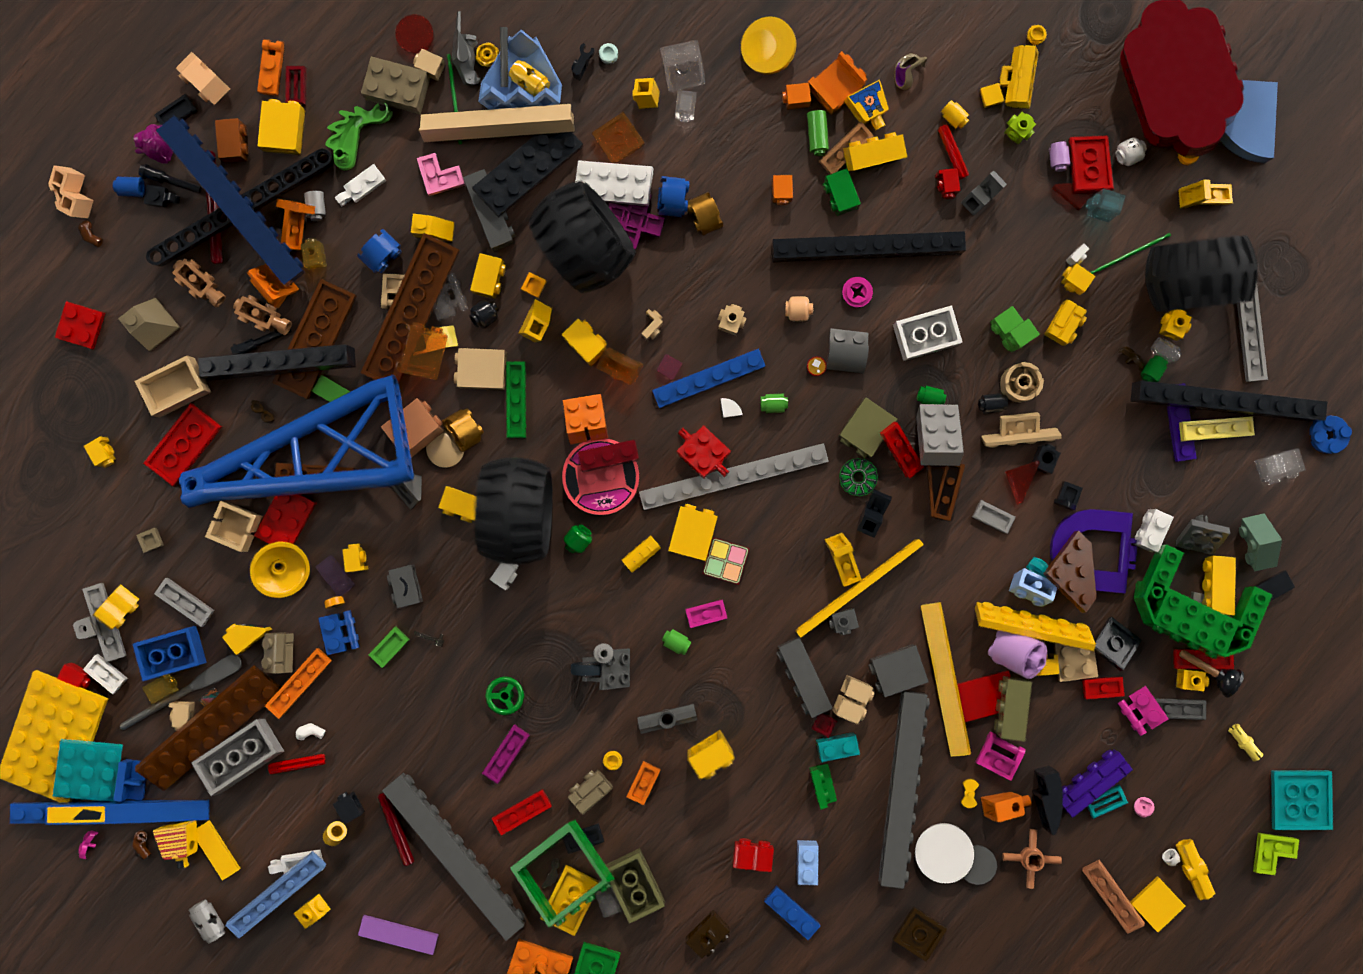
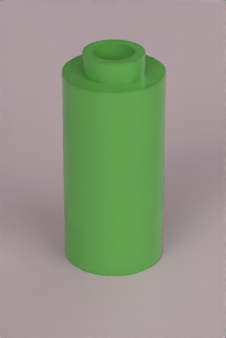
M815 110L808 112L810 152L814 153V156L825 155V152L829 151L826 111Z

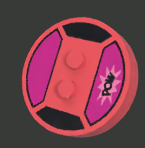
M590 439L575 447L567 457L562 472L563 486L568 498L579 509L590 514L608 515L626 507L635 496L640 476L636 461L587 472L581 471L578 451L619 442L611 439L595 441Z

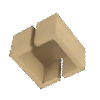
M220 501L214 518L223 520L222 522L212 521L205 537L237 551L248 552L254 535L251 533L257 531L263 516L228 501Z
M846 675L840 691L844 692V695L857 700V702L839 694L832 711L837 716L858 724L860 720L863 721L866 715L865 705L867 702L870 703L873 698V687L868 683Z

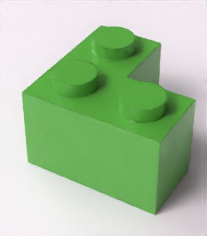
M1013 306L990 321L993 332L996 335H1000L1003 340V346L1011 352L1023 347L1040 335L1029 319L1023 321Z

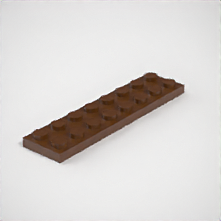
M423 233L363 366L362 374L374 380L395 375L400 384L460 252L459 249Z
M253 665L135 766V771L162 791H165L193 767V761L223 742L264 707L279 691L281 686Z

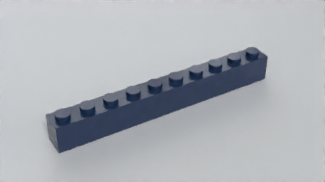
M173 116L156 129L158 134L286 287L291 285L305 273L302 269L304 267L303 263L297 257L294 259L290 255L292 250L285 242L280 243L277 239L279 234L272 226L270 228L266 226L264 222L267 220L259 211L256 213L252 209L254 204L247 196L242 197L239 193L241 188L234 180L232 182L228 180L226 176L229 174L221 165L218 167L214 163L216 158L209 150L204 151L201 147L203 142L196 134L192 136L188 131L190 129L189 125L183 119L179 120Z

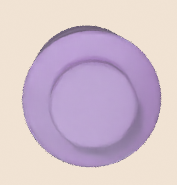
M1064 141L1052 143L1049 149L1051 168L1055 169V171L1067 170V167L1070 166L1069 147Z

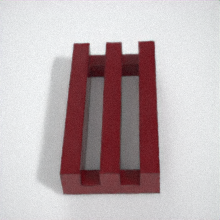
M286 66L285 103L296 101L301 105H306L305 66ZM291 71H294V99H291ZM299 71H301V75H300V99H299Z

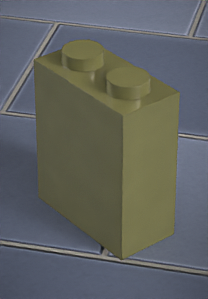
M865 397L838 437L841 438L840 442L845 446H852L857 449L856 453L861 457L866 458L867 456L870 458L883 441L880 432L892 422H896L897 418Z

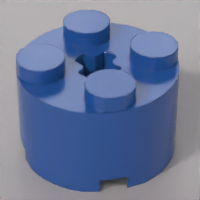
M661 176L662 188H659L657 209H660L658 215L681 217L687 212L688 200H685V196L689 191V181H685V178Z
M384 229L380 230L382 233L380 236L375 234L361 248L363 251L362 255L357 254V257L374 273H383L389 267L387 263L392 258L395 260L402 253L400 250L401 245Z

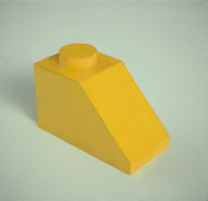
M413 214L411 234L416 238H422L423 233H426L438 240L453 242L455 223L434 216Z

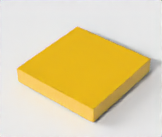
M1158 876L1130 901L1132 906L1156 932H1159L1186 907Z

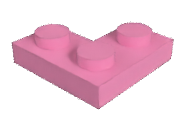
M435 153L417 158L428 196L465 186L459 166L441 171Z

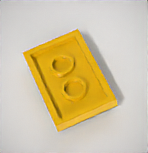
M566 865L548 902L555 913L559 914L600 881ZM591 902L581 904V910L574 915L568 914L565 917L567 920L557 928L575 936Z

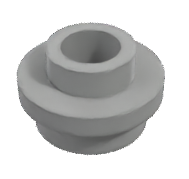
M599 644L594 649V658L600 663H607L613 657V649L608 644ZM602 650L607 651V655L605 657H602L600 655Z

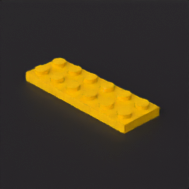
M988 602L976 603L975 612L979 626L1091 651L1095 649L1096 643L1090 628L1083 623H1070L1065 619L1056 620L1043 614L1038 616L1025 610L1016 611L1007 606L998 607Z

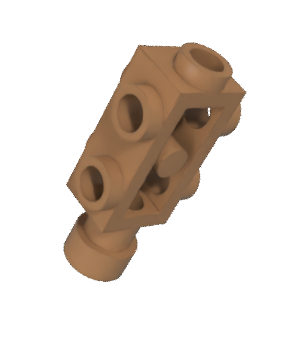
M185 258L183 261L178 260L173 266L175 270L172 273L176 276L174 280L182 287L184 285L189 287L190 290L188 292L196 299L200 297L206 300L208 298L214 307H219L225 301L226 296L222 292L215 290L218 287L213 282L215 278L208 272L203 273L200 271L199 268L201 266L193 259L190 261Z
M251 295L248 298L242 296L241 299L238 298L235 301L233 308L235 309L234 313L239 315L238 320L247 324L251 321L255 323V328L263 332L266 329L273 332L274 328L283 335L289 332L292 322L285 318L281 319V314L275 312L276 307L268 303L263 306L259 304V299ZM254 308L251 312L252 314H249V310Z

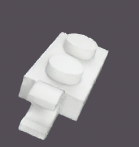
M373 164L345 184L343 187L346 191L338 194L335 199L341 206H344L351 199L357 203L386 182V179Z
M313 850L323 860L321 850ZM312 851L283 855L280 860L270 861L271 865L268 866L269 873L283 872L285 874Z

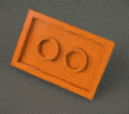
M518 939L507 974H568L573 956Z

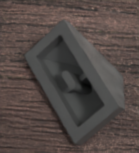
M414 474V480L391 486L410 510L421 500L422 476Z

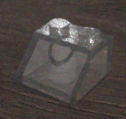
M698 40L660 48L668 92L705 84Z

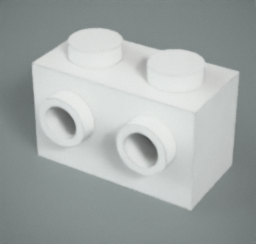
M1148 509L1143 517L1141 528L1135 535L1137 542L1134 545L1150 552H1159L1173 516L1157 509Z

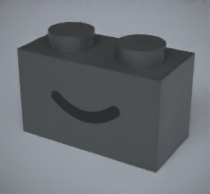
M415 564L388 570L387 580L389 586L393 588L394 593L391 596L393 604H396L397 608L423 602Z

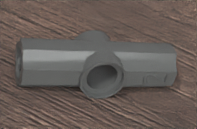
M689 704L639 716L637 719L640 732L643 734L697 721L694 704ZM670 714L673 720L670 723H664L662 716Z

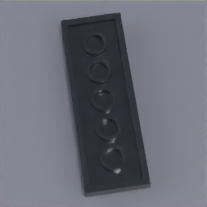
M572 132L536 134L475 184L472 190L499 218L583 147V143Z

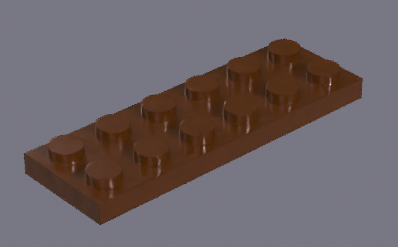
M320 279L287 350L333 346L357 295ZM322 371L275 375L272 383L309 399Z

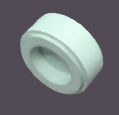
M606 43L601 46L599 50L601 61L605 64H612L617 60L618 50L615 45Z

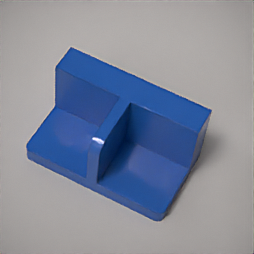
M125 759L119 762L113 801L122 802L126 799L141 801L144 799L147 779L135 771V766L141 761Z

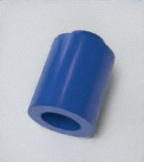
M117 177L113 181V190L118 196L143 197L145 194V182L142 177Z

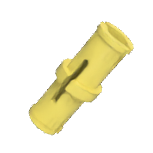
M1239 724L1229 728L1228 731L1237 740L1238 746L1246 751L1253 762L1260 759L1258 756L1263 757V753L1253 743V738L1248 736Z

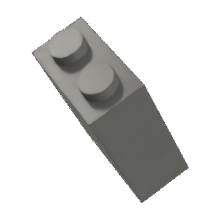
M914 644L870 658L871 664L868 666L872 676H876L877 682L875 686L878 694L882 693L884 697L929 682L917 647Z

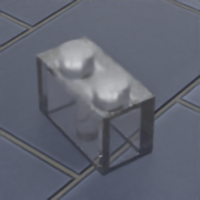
M1299 448L1289 449L1254 460L1261 482H1269V484L1281 482V478L1285 476L1288 479L1300 476L1299 472L1306 470Z

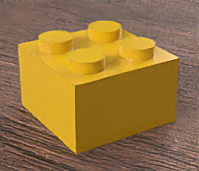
M578 318L561 335L592 366L607 352V344L599 334L595 336L592 333L593 329L586 320L581 322Z

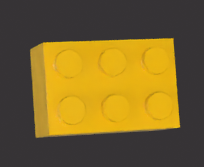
M721 730L688 749V760L700 779L704 777L708 779L716 774L715 770L722 767L724 769L733 763L734 754L732 748Z

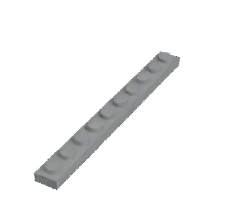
M824 443L727 468L730 472L728 475L726 474V477H723L721 473L716 471L709 473L704 479L701 476L643 490L639 494L643 509L647 510L829 461Z

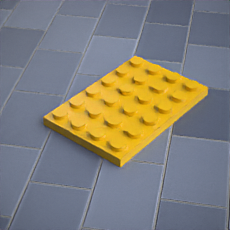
M33 671L0 765V779L57 802H72L73 798L52 797L61 739L93 742L108 698L58 680L56 677L41 671Z

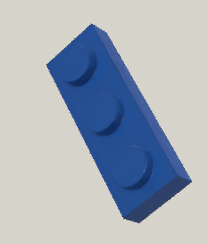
M778 886L764 899L767 905L807 940L821 926L818 921Z

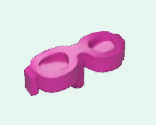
M91 830L84 835L83 842L79 846V858L86 859L87 847L95 848L96 844L90 842L98 832Z

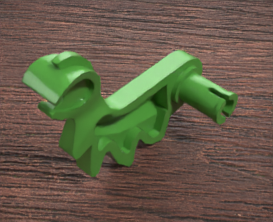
M384 103L386 105L385 111H380L379 104H376L371 111H366L358 106L354 107L355 113L340 110L339 114L345 120L334 122L327 127L331 132L337 133L328 138L325 146L333 150L334 163L338 168L350 170L354 167L360 130L364 125L371 123L382 124L392 118L393 113L386 103Z

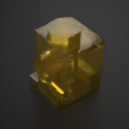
M315 238L305 240V244H301L304 267L309 270L327 266L323 243ZM314 249V254L310 255L309 250Z

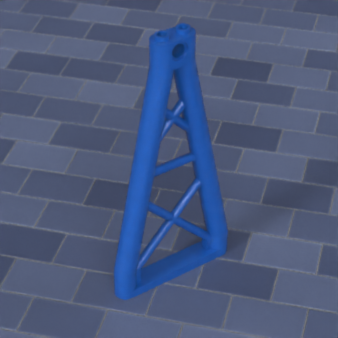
M390 375L373 380L205 466L182 472L179 477V483L182 489L181 501L183 505L192 508L214 501L391 487L414 480L397 378L395 375ZM385 401L389 403L398 459L391 462L354 442L379 404ZM371 403L348 437L326 426ZM319 430L342 443L323 473L303 475L298 439ZM291 443L294 476L271 477L260 470V467L270 453ZM349 448L383 467L333 472ZM241 468L248 471L242 480L215 482Z

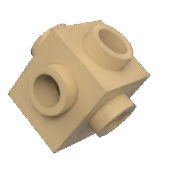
M731 304V306L726 305L725 310L721 309L717 319L721 321L718 330L736 336L738 329H743L746 318L743 317L744 311H741L742 308Z

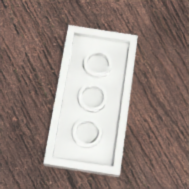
M578 161L576 181L583 180V182L589 184L605 203L649 206L654 169L651 166Z

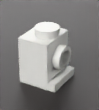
M501 563L490 580L504 590H508L510 586L507 583L514 581L517 576L515 572L519 565Z

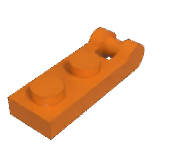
M265 39L262 41V57L257 88L259 94L278 96L284 42L276 41V43ZM270 51H276L275 55H270Z

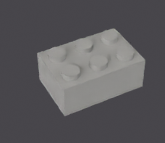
M919 404L916 421L921 465L960 466L964 451L958 405Z

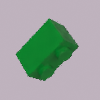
M848 168L825 177L823 188L826 194L829 193L831 210L835 211L837 216L859 208L861 203Z

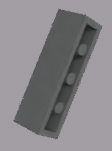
M485 169L467 175L463 179L490 247L495 252L515 244L513 238L516 236L512 226H507L506 220L509 219L507 213L505 212L498 218L472 190V187L487 175Z
M796 637L779 645V651L776 653L781 662L785 661L787 669L784 670L788 679H793L796 685L793 689L797 698L801 696L804 702L801 706L805 715L809 714L813 718L832 709L831 703L801 639Z

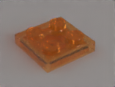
M624 111L592 132V135L610 162L617 164L645 145Z

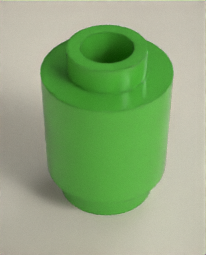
M784 393L765 394V396L760 398L761 412L784 413L785 409H788V397H784Z
M674 629L671 632L667 630L662 638V641H664L663 646L677 654L685 655L691 644L688 637Z

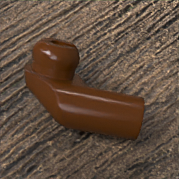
M138 831L134 835L132 847L144 860L152 853L146 847V832Z

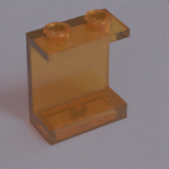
M413 322L412 325L406 324L409 332L402 361H397L396 369L400 373L437 380L448 335L439 327L432 326L431 329L424 328L425 325Z

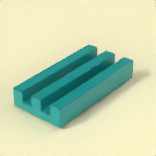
M1119 784L1111 787L1095 801L1117 791L1119 793L1087 806L1093 819L1128 803ZM1121 797L1122 799L1096 812L1094 811L1095 808Z

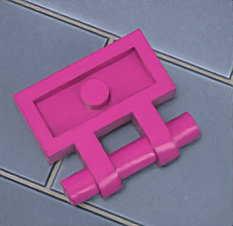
M1146 685L1129 695L1133 701L1130 705L1124 699L1118 702L1122 709L1121 713L1127 716L1132 724L1131 727L1140 736L1147 733L1143 727L1144 724L1148 723L1151 729L1169 719ZM1136 708L1143 716L1140 720L1133 713V710Z

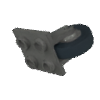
M630 648L613 649V657L607 663H598L594 657H582V662L571 664V674L582 676V681L600 682V690L630 687ZM602 650L600 655L602 657H605L607 655V651Z

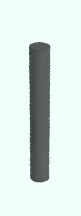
M500 27L501 87H508V27Z

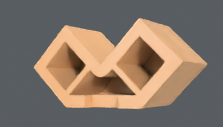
M192 52L176 67L180 72L178 76L186 84L191 82L200 91L198 95L206 103L211 101L215 105L230 90Z
M54 165L48 184L50 190L54 191L57 200L55 201L56 208L71 217L88 218L93 200L80 194L85 175L72 168Z

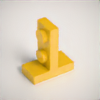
M1201 180L1180 188V208H1187L1196 204H1232L1231 184H1210V180Z
M840 533L825 539L842 585L845 587L861 581L862 579L852 553V545L845 535Z

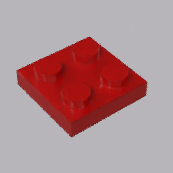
M66 301L55 338L94 349L105 313Z

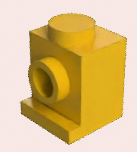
M100 436L84 445L94 466L106 468L114 464V450L111 445L107 444L110 441L107 437Z
M360 543L350 544L348 549H343L345 572L368 570V566H364L366 553L360 547Z
M1049 653L1048 657L1047 654L1046 664L1036 676L1059 674L1058 655Z
M1178 669L1177 688L1204 691V688L1209 685V677L1206 676L1204 671Z

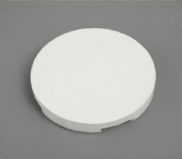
M940 823L930 826L920 835L915 847V857L920 870L928 878L939 883H953L962 879L970 871L974 861V849L969 837L959 827Z

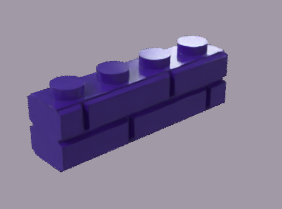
M1114 749L1106 751L1102 754L1100 761L1097 763L1092 762L1087 766L1085 773L1074 776L1071 780L1072 783L1067 787L1062 786L1063 809L1070 817H1075L1133 771L1118 751Z

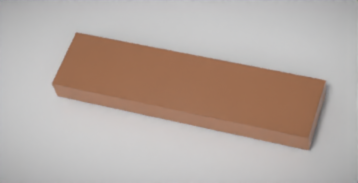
M1100 860L1083 867V873L1127 934L1144 926L1145 922Z

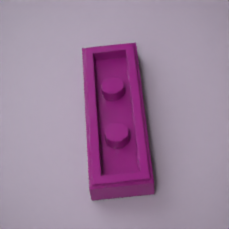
M514 724L482 774L498 784L530 734Z

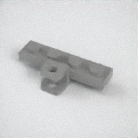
M104 583L82 589L91 617L80 619L73 624L76 637L84 639L97 636L105 662L127 656L119 630L116 627L110 630L92 616L108 598Z

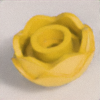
M483 43L476 49V60L482 66L491 67L499 54V50L492 43Z

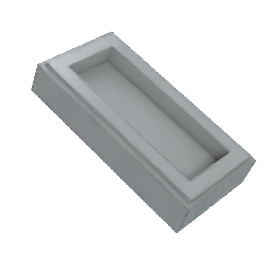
M980 500L972 518L1008 534L1015 516Z

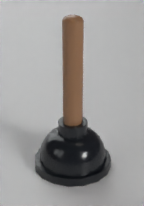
M1182 650L1179 654L1181 658L1214 676L1219 690L1227 698L1234 695L1242 684L1244 672L1240 669L1217 670L1185 650Z

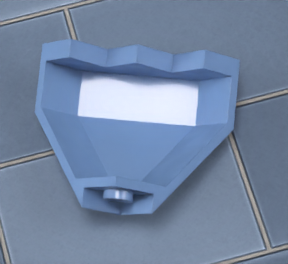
M522 30L512 38L508 37V87H501L499 52L481 82L478 102L489 110L560 104L562 84L537 37L532 39ZM518 60L521 62L525 61L548 78L550 88H544L534 97L511 80L509 71L512 65Z

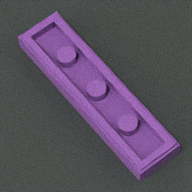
M364 915L358 936L433 955L439 934Z

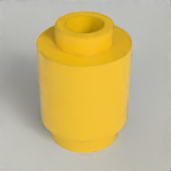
M952 100L941 111L944 114L943 117L955 129L958 127L962 129L969 122V114L957 102L954 103Z

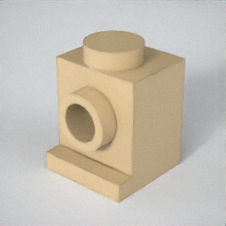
M175 701L169 703V707L173 708L170 712V721L172 722V727H175L174 730H178L194 717L195 702Z

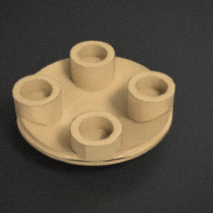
M443 429L444 432L426 446L428 458L439 467H453L462 459L464 452L462 453L455 444L452 434Z

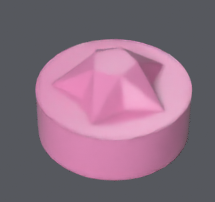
M1147 797L1138 798L1134 803V811L1140 817H1149L1154 812V803Z

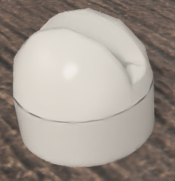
M1168 849L1162 855L1163 860L1169 866H1176L1180 862V856L1175 849Z

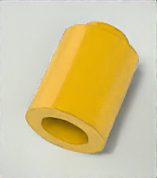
M338 821L331 823L323 833L324 842L329 846L338 845L346 836V826Z

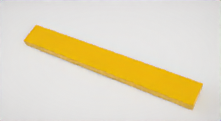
M920 539L912 541L795 629V632L800 638L924 544Z
M941 602L921 605L950 755L951 757L970 755L971 750Z

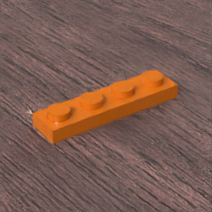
M317 648L270 699L265 707L280 719L332 660Z

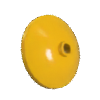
M275 542L266 545L255 554L250 565V577L255 588L262 594L273 598L287 597L299 591L306 583L310 572V565L306 554L298 546L288 542ZM277 563L281 564L279 568H275Z

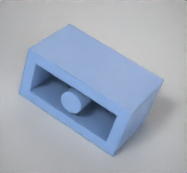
M797 840L796 879L798 885H818L817 841Z

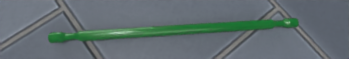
M447 54L454 112H458L451 56Z
M1168 233L1090 273L1094 274L1170 237L1171 234Z

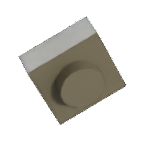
M152 528L136 535L143 553L164 546L157 528Z

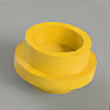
M1040 25L1032 26L1027 32L1029 42L1035 45L1041 44L1046 39L1045 28Z
M609 751L603 758V764L609 770H617L622 765V756L617 751Z

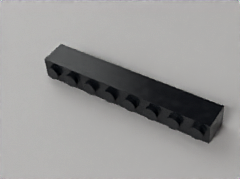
M347 344L198 358L199 377L209 381L356 367L355 348Z

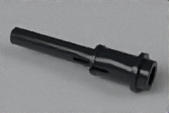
M148 164L139 167L138 175L143 179L148 178L159 183L166 182L196 193L201 191V186L166 175L164 171L151 168Z
M275 330L254 340L250 338L237 345L234 343L230 349L233 355L246 354L257 350L258 346L284 335Z

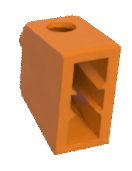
M1006 792L981 797L984 816L996 822L1024 816V808L1031 807V799L1028 795L1021 796L1013 792Z

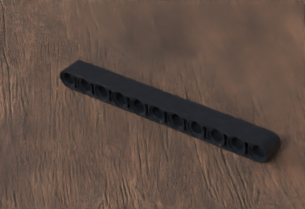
M318 149L243 193L242 197L247 196L254 204L252 209L256 212L330 168L333 164V157L328 150ZM323 154L329 156L326 163L319 162V157ZM306 164L312 165V170L309 173L303 172V166ZM289 174H295V180L292 183L286 181V177ZM274 183L278 184V191L270 192V186ZM255 194H262L260 202L256 203L253 201ZM218 208L149 249L146 253V259L150 264L157 267L165 266L234 224L229 218L226 222H221L220 216L224 212L221 208ZM206 223H211L212 229L209 232H204L203 230ZM189 233L195 234V239L192 242L187 241ZM176 242L178 244V250L176 252H171L170 246L172 243ZM157 252L161 253V260L159 262H155L153 259L154 254Z

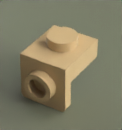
M650 309L646 311V314L653 322L641 333L642 337L647 341L650 338L654 339L660 333L659 328L663 325V321H661L663 317L654 310L652 312Z

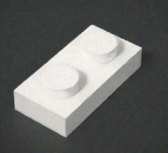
M96 654L83 669L112 694H115L128 679L109 662H105V659L99 654Z

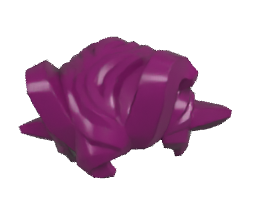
M151 124L144 131L134 135L135 147L137 148L135 152L137 154L145 153L149 158L162 164H167L171 161L170 158L174 152L156 131L162 125Z

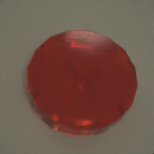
M407 15L400 20L396 27L397 42L402 49L413 54L420 53L421 49H429L434 39L432 25L421 15Z

